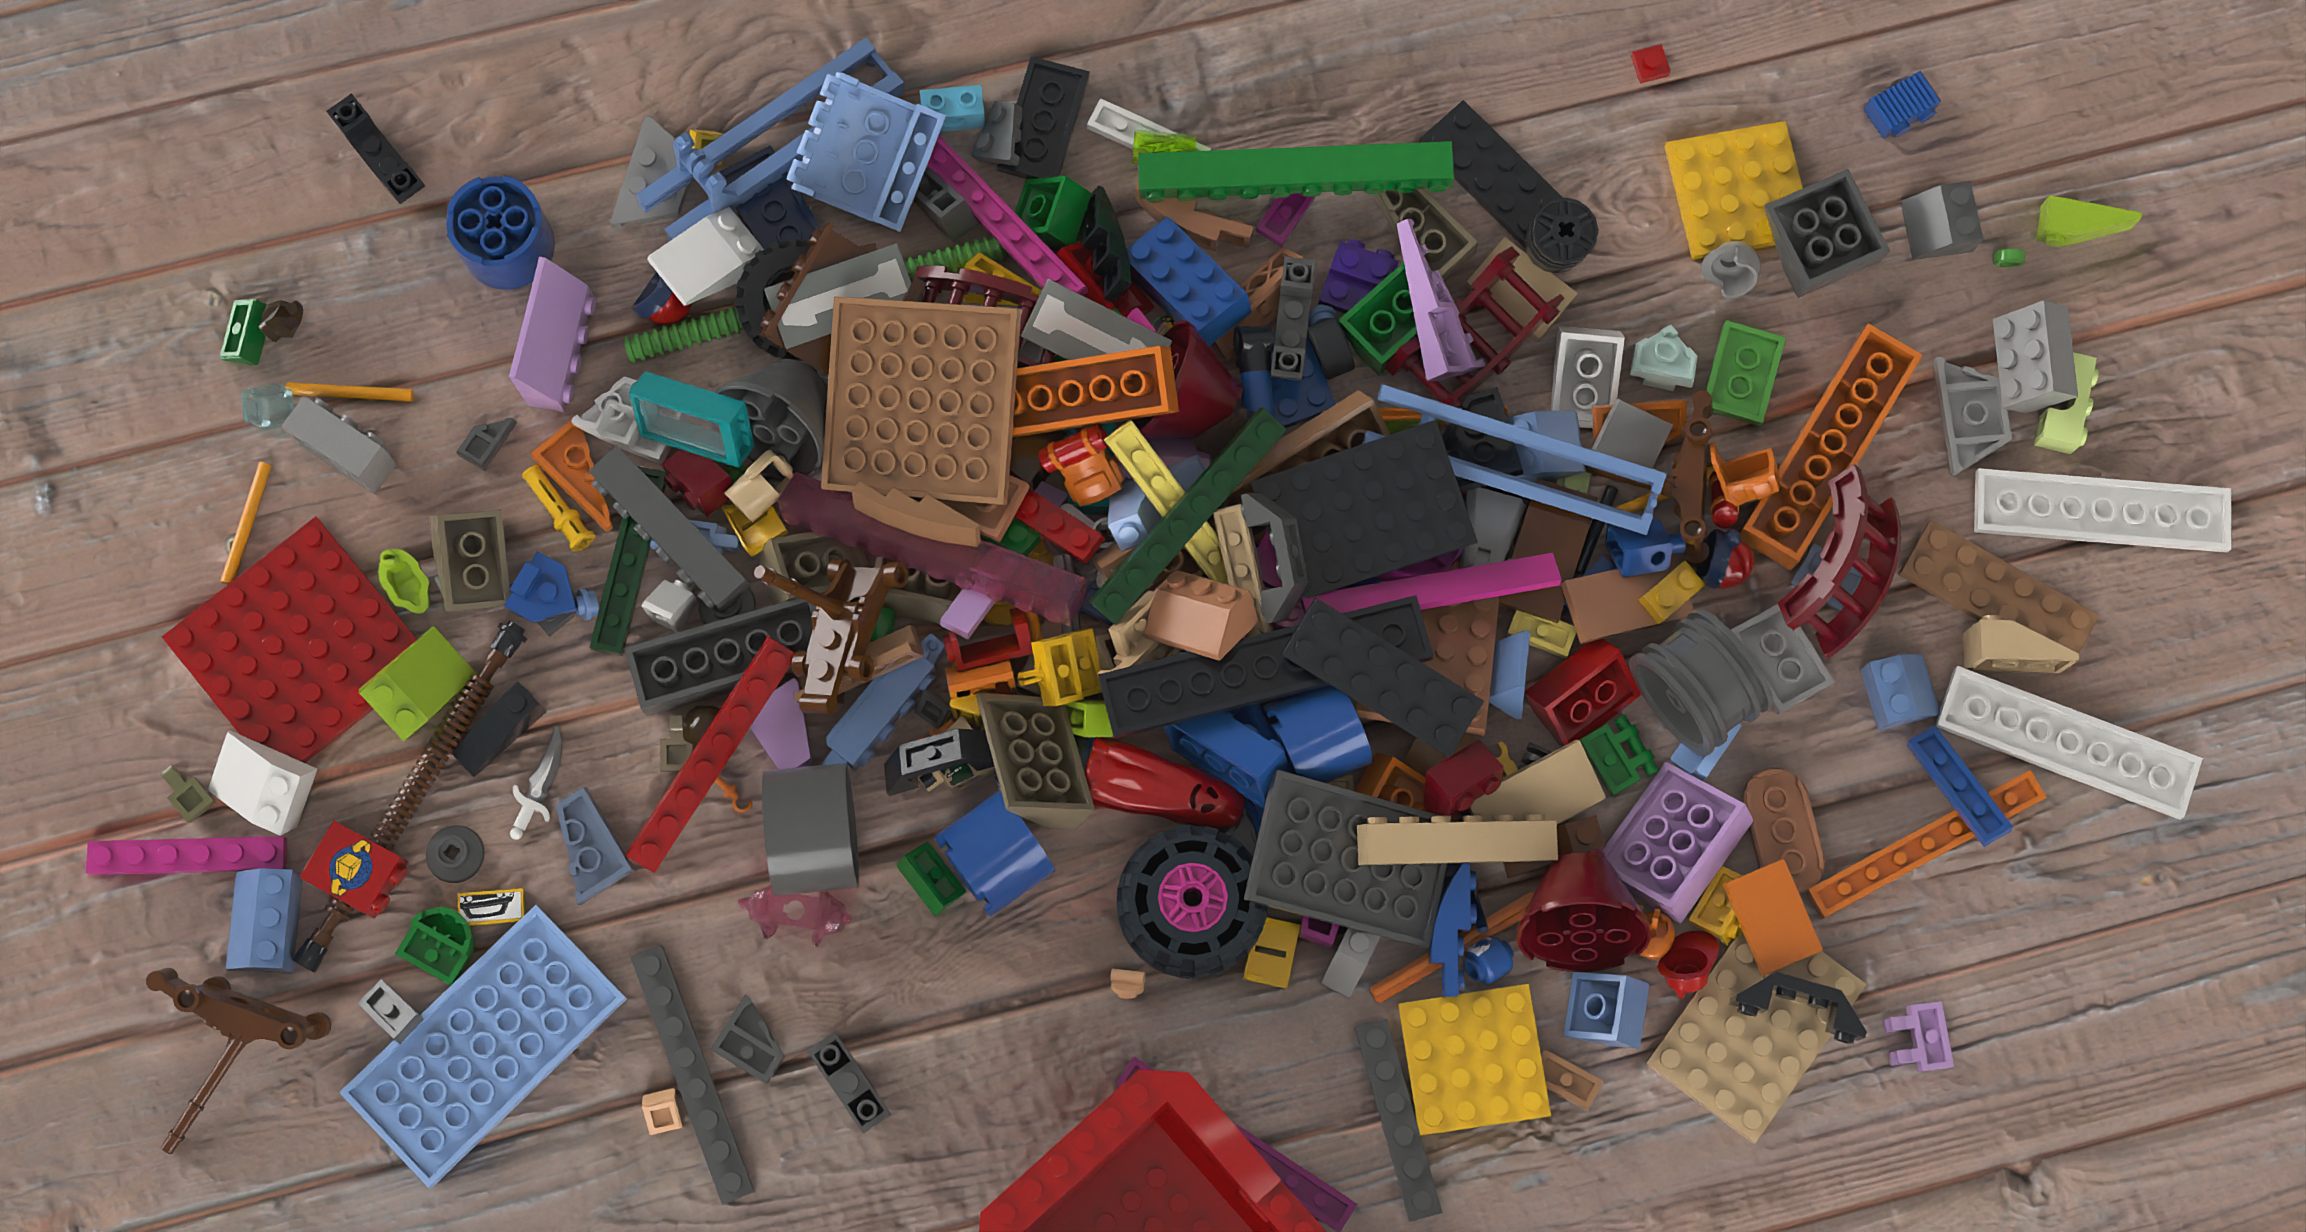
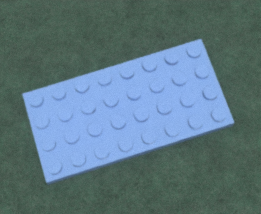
M535 905L420 1015L424 1020L401 1044L393 1040L339 1093L428 1188H433L627 998L543 910Z

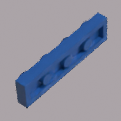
M1935 725L1908 740L1907 747L1983 847L2012 831V824Z

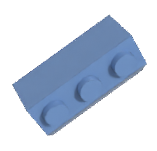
M265 868L236 872L226 970L293 973L294 961L292 959L295 956L303 881V879L299 878L300 873L292 869Z

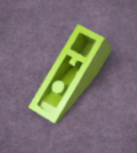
M2049 195L2040 206L2036 241L2045 242L2046 245L2051 247H2062L2130 230L2141 219L2142 212Z

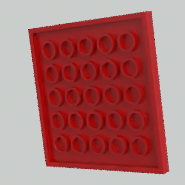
M316 516L161 636L240 735L303 763H307L373 710L371 705L360 695L359 688L417 640L415 635Z

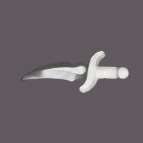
M557 725L553 727L551 740L542 761L529 779L530 788L528 794L524 797L519 792L518 786H513L514 797L522 805L519 815L513 824L514 828L510 831V836L514 840H518L523 836V831L526 830L534 811L540 812L544 816L545 822L550 820L549 812L541 802L548 796V787L554 782L560 764L562 742Z

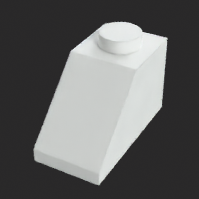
M664 580L644 600L642 608L651 621L677 633L682 631L697 603V599L691 593L692 588L678 580H675L674 584Z

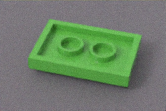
M1725 320L1705 391L1709 392L1712 397L1713 413L1761 427L1786 337Z

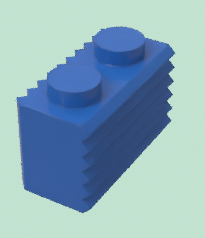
M1919 71L1888 88L1886 91L1872 97L1865 106L1864 112L1871 119V123L1874 124L1878 133L1881 134V138L1884 139L1892 134L1895 137H1899L1911 128V123L1917 120L1920 123H1924L1937 113L1935 109L1941 100L1923 73Z

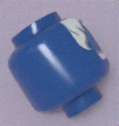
M1487 936L1468 947L1465 953L1464 968L1473 981L1486 985L1492 984L1510 973L1513 968L1512 958L1514 953L1509 943L1505 940L1501 941L1495 936Z

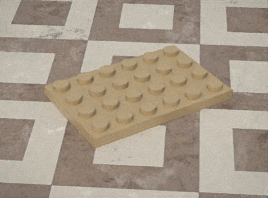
M1742 931L1740 937L1737 940L1733 939L1710 971L1706 986L1694 993L1645 1064L1754 1144L1758 1141L1832 1035L1825 1032L1831 1006H1828L1827 1009L1815 1008L1808 1005L1807 999L1796 997L1795 1000L1777 997L1775 995L1776 991L1773 990L1768 1010L1763 1013H1757V1016L1753 1017L1737 1012L1738 1007L1729 1005L1730 998L1776 972L1842 990L1851 1006L1867 984L1822 951L1770 974L1761 976Z

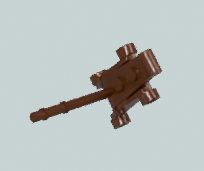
M1705 390L1697 391L1693 395L1694 410L1691 419L1685 422L1682 428L1681 440L1684 442L1681 451L1675 452L1672 463V478H1665L1660 493L1672 498L1674 501V513L1682 521L1680 524L1681 537L1686 542L1685 560L1692 567H1702L1710 558L1709 547L1704 542V538L1707 533L1705 525L1707 469L1712 466L1710 444L1708 443L1712 436V429L1707 419L1713 414V405L1710 393ZM1585 465L1586 473L1592 474L1594 477L1600 476L1651 490V485Z
M832 559L827 568V576L831 585L822 594L798 583L795 579H789L777 573L774 569H768L761 565L755 568L754 576L762 580L766 585L775 586L788 595H794L817 606L816 611L812 614V635L807 651H797L792 658L793 673L799 677H807L804 694H802L799 700V707L802 712L832 715L837 710L838 702L836 698L843 676H849L853 681L862 682L871 679L874 664L871 657L865 655L889 588H903L907 583L908 568L903 562H888L886 565H882L881 568L852 567L847 559Z
M164 968L149 973L146 978V985L150 990H161L173 998L174 1005L181 1012H194L203 1018L202 1021L207 1026L220 1030L223 1036L229 1037L225 1051L194 1098L188 1102V1107L174 1128L168 1132L169 1135L162 1144L161 1149L168 1154H173L179 1143L185 1139L184 1135L200 1111L204 1110V1105L236 1057L247 1044L255 1040L265 1039L277 1042L284 1049H294L300 1047L305 1042L306 1037L311 1040H317L328 1035L331 1030L329 1017L321 1012L312 1013L305 1017L232 991L228 980L221 976L208 978L203 984L197 986L195 984H188L178 978V974L173 968Z

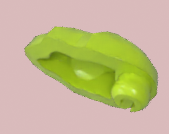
M384 550L380 554L378 574L379 581L387 591L390 600L395 606L405 607L413 613L421 614L426 612L430 606L429 592L431 583L422 572L420 563L403 550Z

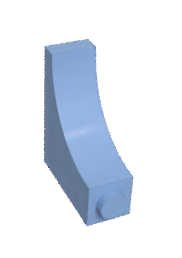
M1198 454L1167 466L1185 492L1205 470ZM1134 479L1124 483L1125 486L1110 495L1108 527L1121 551L1140 544L1162 519V516Z

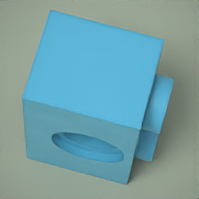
M982 85L920 90L922 106L946 115L940 132L984 127L985 114Z

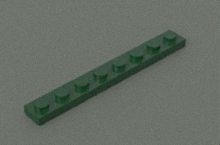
M1260 407L1088 602L1115 625L1286 432V429L1265 408Z

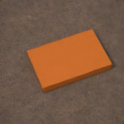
M1784 859L1723 883V887L1761 976L1770 974L1823 951Z

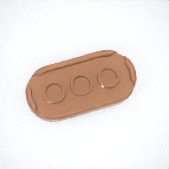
M1780 767L1763 769L1749 779L1742 794V802L1746 804L1754 820L1749 827V832L1758 867L1761 868L1784 859L1800 895L1815 886L1820 881L1825 870V856L1808 791L1803 781L1786 769Z

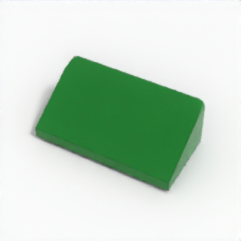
M257 299L234 300L219 359L248 365L259 364L266 335L260 330L258 324L263 320L261 317L267 304Z
M928 841L904 855L897 864L900 872L934 916L966 894V890Z

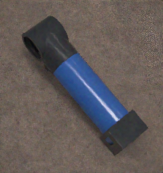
M1268 325L1237 326L1233 335V347L1235 355L1238 357L1236 359V366L1240 369V381L1243 387L1242 407L1244 425L1260 407L1265 408L1275 418L1272 377H1270V355L1273 351L1272 330Z

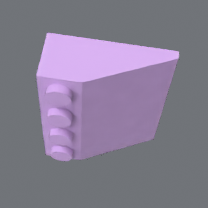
M539 257L509 378L528 406L565 412L567 403H571L574 396L572 381L574 374H578L581 368L580 348L581 344L585 345L588 339L589 327L586 324L588 316L594 314L596 297H593L594 295L587 284L544 257Z
M1665 762L1602 852L1605 853V858L1611 863L1629 892L1653 909H1659L1660 913L1681 924L1754 820L1746 804Z

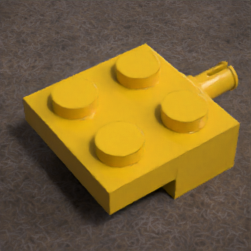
M1086 628L1031 642L1035 669L1018 673V678H1026L1018 681L1021 686L1037 682L1040 686L1043 706H1059L1102 692L1097 675L1101 668L1093 628Z

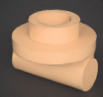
M1112 968L1111 990L1123 999L1137 997L1138 994L1144 991L1145 972Z

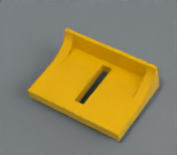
M734 504L721 506L744 549L751 557L762 551L763 546L769 539L783 537L789 533L773 504L756 520L758 522L755 524Z
M1266 917L1264 928L1257 943L1247 954L1242 980L1287 989L1300 924ZM1259 946L1286 952V955L1283 958L1255 952V947Z

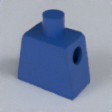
M1652 519L1647 535L1607 523L1605 546L1622 577L1667 570L1670 567L1671 553L1685 552L1686 542L1682 539L1681 534H1668L1660 520Z

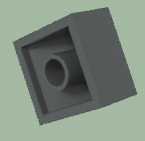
M1971 181L1939 185L1901 201L1912 260L1970 253L1983 240Z

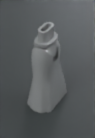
M1481 487L1468 490L1465 506L1478 543L1463 548L1460 555V569L1504 561L1525 514L1526 505L1521 498Z

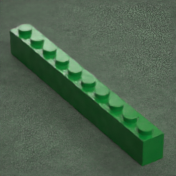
M1452 141L1138 153L1140 199H1146L1147 202L1151 203L1162 202L1165 198H1177L1179 201L1187 202L1195 200L1196 197L1224 200L1227 196L1239 195L1242 199H1254L1259 195L1271 194L1274 198H1285L1292 193H1302L1303 196L1307 197L1319 196L1321 192H1334L1335 195L1339 196L1350 195L1353 191H1365L1367 194H1380L1384 190L1411 193L1415 189L1428 188V191L1441 192L1452 187L1454 179Z

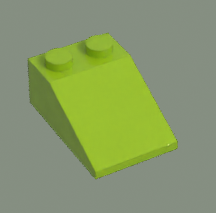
M432 626L359 688V693L404 742L465 686L467 681L471 680L469 678L471 674L477 675V673L435 626Z

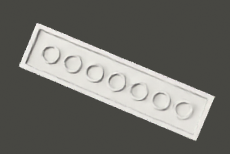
M1979 468L1975 472L1974 532L2227 553L2231 550V488Z
M1956 666L1953 670L1935 723L1937 728L2179 820L2185 817L2203 758L1960 666Z

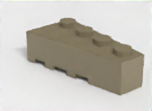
M1424 188L1415 189L1411 193L1384 190L1383 193L1372 194L1399 241L1397 223L1406 219L1413 220V229L1419 245L1425 244L1428 250L1424 257L1432 271H1439L1444 282L1476 253L1478 241Z

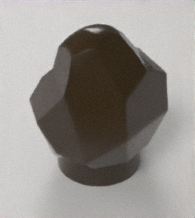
M279 300L267 304L261 317L263 320L258 324V327L274 342H277L281 337L292 338L301 323L304 311L303 306L296 300L292 303Z

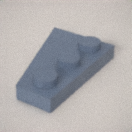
M582 787L556 804L563 840L567 844L570 873L574 878L576 887L577 905H582L635 871V868L629 858H627L624 849L588 788Z

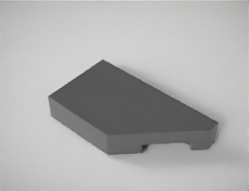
M507 418L505 421L474 426L456 453L485 471L517 422L513 418Z

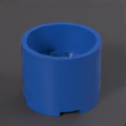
M505 175L504 177H487L483 179L478 177L464 184L451 198L447 207V235L469 272L479 282L502 290L520 288L533 282L539 257L552 260L555 246L552 228L534 194L522 182Z
M1332 685L1278 698L1260 706L1264 716L1267 715L1270 722L1268 724L1276 741L1286 751V759L1292 774L1329 783L1373 762L1367 736L1350 698Z
M1000 791L990 796L934 836L940 848L945 845L948 847L945 855L978 902L983 899L987 902L983 909L989 917L995 915L1055 872L1046 853L1022 818L1006 810Z

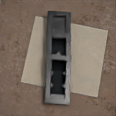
M1098 185L1091 194L1088 209L1082 221V246L1093 251V273L1103 277L1104 299L1115 304L1131 285L1130 263L1125 239L1114 208L1104 187Z

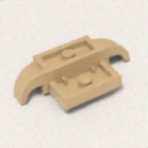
M1148 590L1115 625L1113 624L1108 629L1117 655L1113 658L1116 668L1106 671L1101 670L1098 674L1174 656L1181 650L1145 638L1144 631L1155 592Z

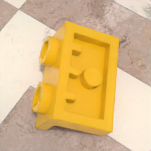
M1721 866L1694 909L1689 922L1691 925L1720 938L1722 943L1729 947L1733 939L1737 940L1740 937L1742 929L1723 887V883L1742 875Z

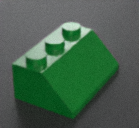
M1404 262L1338 320L1357 355L1378 376L1386 370L1384 368L1396 351L1418 334Z

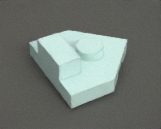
M1670 324L1661 329L1658 334L1636 343L1630 375L1644 378L1643 385L1674 391L1676 385L1692 388L1698 356L1690 347H1686L1678 337L1679 333Z

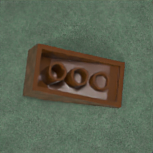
M1539 478L1535 482L1595 502L1598 500V497ZM1529 499L1510 560L1553 553L1562 579L1561 583L1565 580L1573 579L1592 518ZM1561 584L1560 586L1499 596V605L1555 623L1559 622L1566 601Z

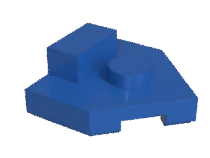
M538 551L530 563L526 561L510 587L512 593L504 604L506 609L532 623L543 621L546 618L559 614L578 611L569 582L567 568Z

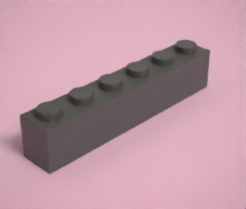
M617 445L589 470L595 479L591 483L592 486L603 497L609 494L616 501L612 505L613 508L624 519L630 516L637 523L634 530L646 542L651 538L659 546L655 549V552L667 564L673 561L680 568L676 574L689 587L694 583L702 591L697 596L709 609L716 606L723 612L750 588L746 579Z

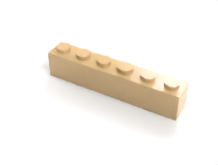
M1545 814L1525 815V821H1514V815H1495L1492 822H1482L1481 815L1462 816L1463 822H1451V816L1431 817V823H1419V817H1399V823H1388L1387 817L1367 818L1368 824L1357 825L1358 865L1558 860L1556 820L1545 821Z

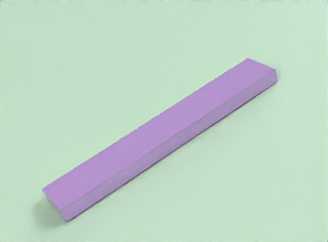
M1043 481L1034 491L1058 507L1068 502V493ZM994 546L940 619L941 626L969 639L1028 556L1020 563Z

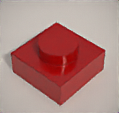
M1662 44L1632 52L1631 59L1640 84L1670 75L1671 70Z

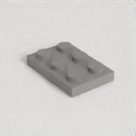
M1778 604L1731 629L1753 656L1765 675L1773 695L1774 702L1772 707L1777 715L1835 683L1801 626L1793 631L1786 625Z

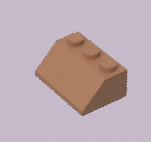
M1175 570L1155 589L1144 635L1147 639L1220 661L1259 622L1249 590Z

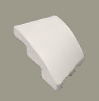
M625 376L616 382L610 391L603 393L595 399V405L584 414L573 417L571 421L573 425L614 446L617 445L625 451L659 464L665 461L672 447L640 437L632 403L629 398L630 388L637 380ZM660 405L661 411L683 419H686L688 416L686 413Z

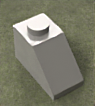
M1347 928L1320 984L1350 999L1381 936Z

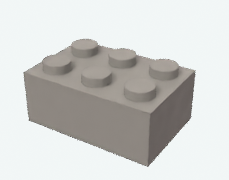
M2043 300L1993 319L2002 408L2028 414L2078 397L2067 306Z
M304 396L281 427L298 445L375 495L397 465L390 456L392 451L383 445L384 441L368 431L365 434L358 428L359 425L347 416L342 415L339 417L332 411L333 408L321 399L317 398L313 402Z

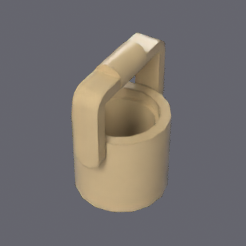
M768 450L724 494L753 523L796 484L797 478L792 473V466L783 456H777L773 451ZM772 461L776 469L783 476H786L775 488L760 474Z

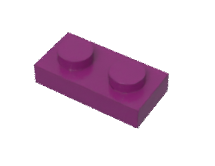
M1292 193L1285 198H1276L1256 227V233L1282 248L1315 200V197L1303 196L1302 193Z

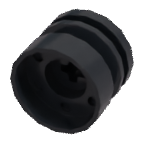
M1569 198L1552 200L1539 210L1526 228L1524 244L1527 255L1533 264L1544 271L1552 273L1570 271L1586 258L1597 242L1599 230L1596 217L1589 207L1578 200ZM1568 229L1569 233L1563 238L1558 234L1560 230Z

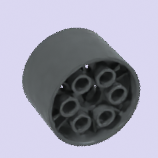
M847 763L763 771L762 810L769 876L774 895L782 896L858 888L859 859L851 779Z

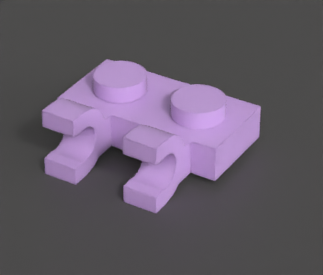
M1942 1001L1906 1006L1908 1016L1891 1017L1883 1020L1885 1033L1910 1030L1914 1047L1913 1049L1890 1052L1891 1066L1916 1062L1918 1072L1954 1067Z

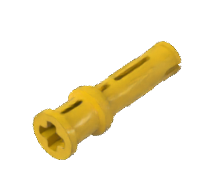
M533 465L523 472L522 478L526 480L541 503H543L554 518V528L557 532H562L567 538L571 551L576 553L588 547L595 540L596 535L593 531H588L581 522L579 512L568 507L544 475L540 466Z

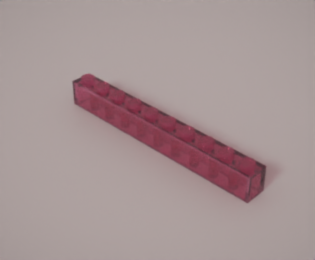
M795 472L778 498L780 518L791 525H799L812 530L820 536H828L841 541L847 546H855L869 551L876 557H885L895 562H903L907 568H914L928 573L933 578L955 583L965 590H974L987 595L992 600L1014 605L1022 611L1033 612L1046 617L1054 623L1071 626L1086 599V578L983 540H981L978 547L945 543L908 533L884 524L854 509L852 492L821 489L820 480Z

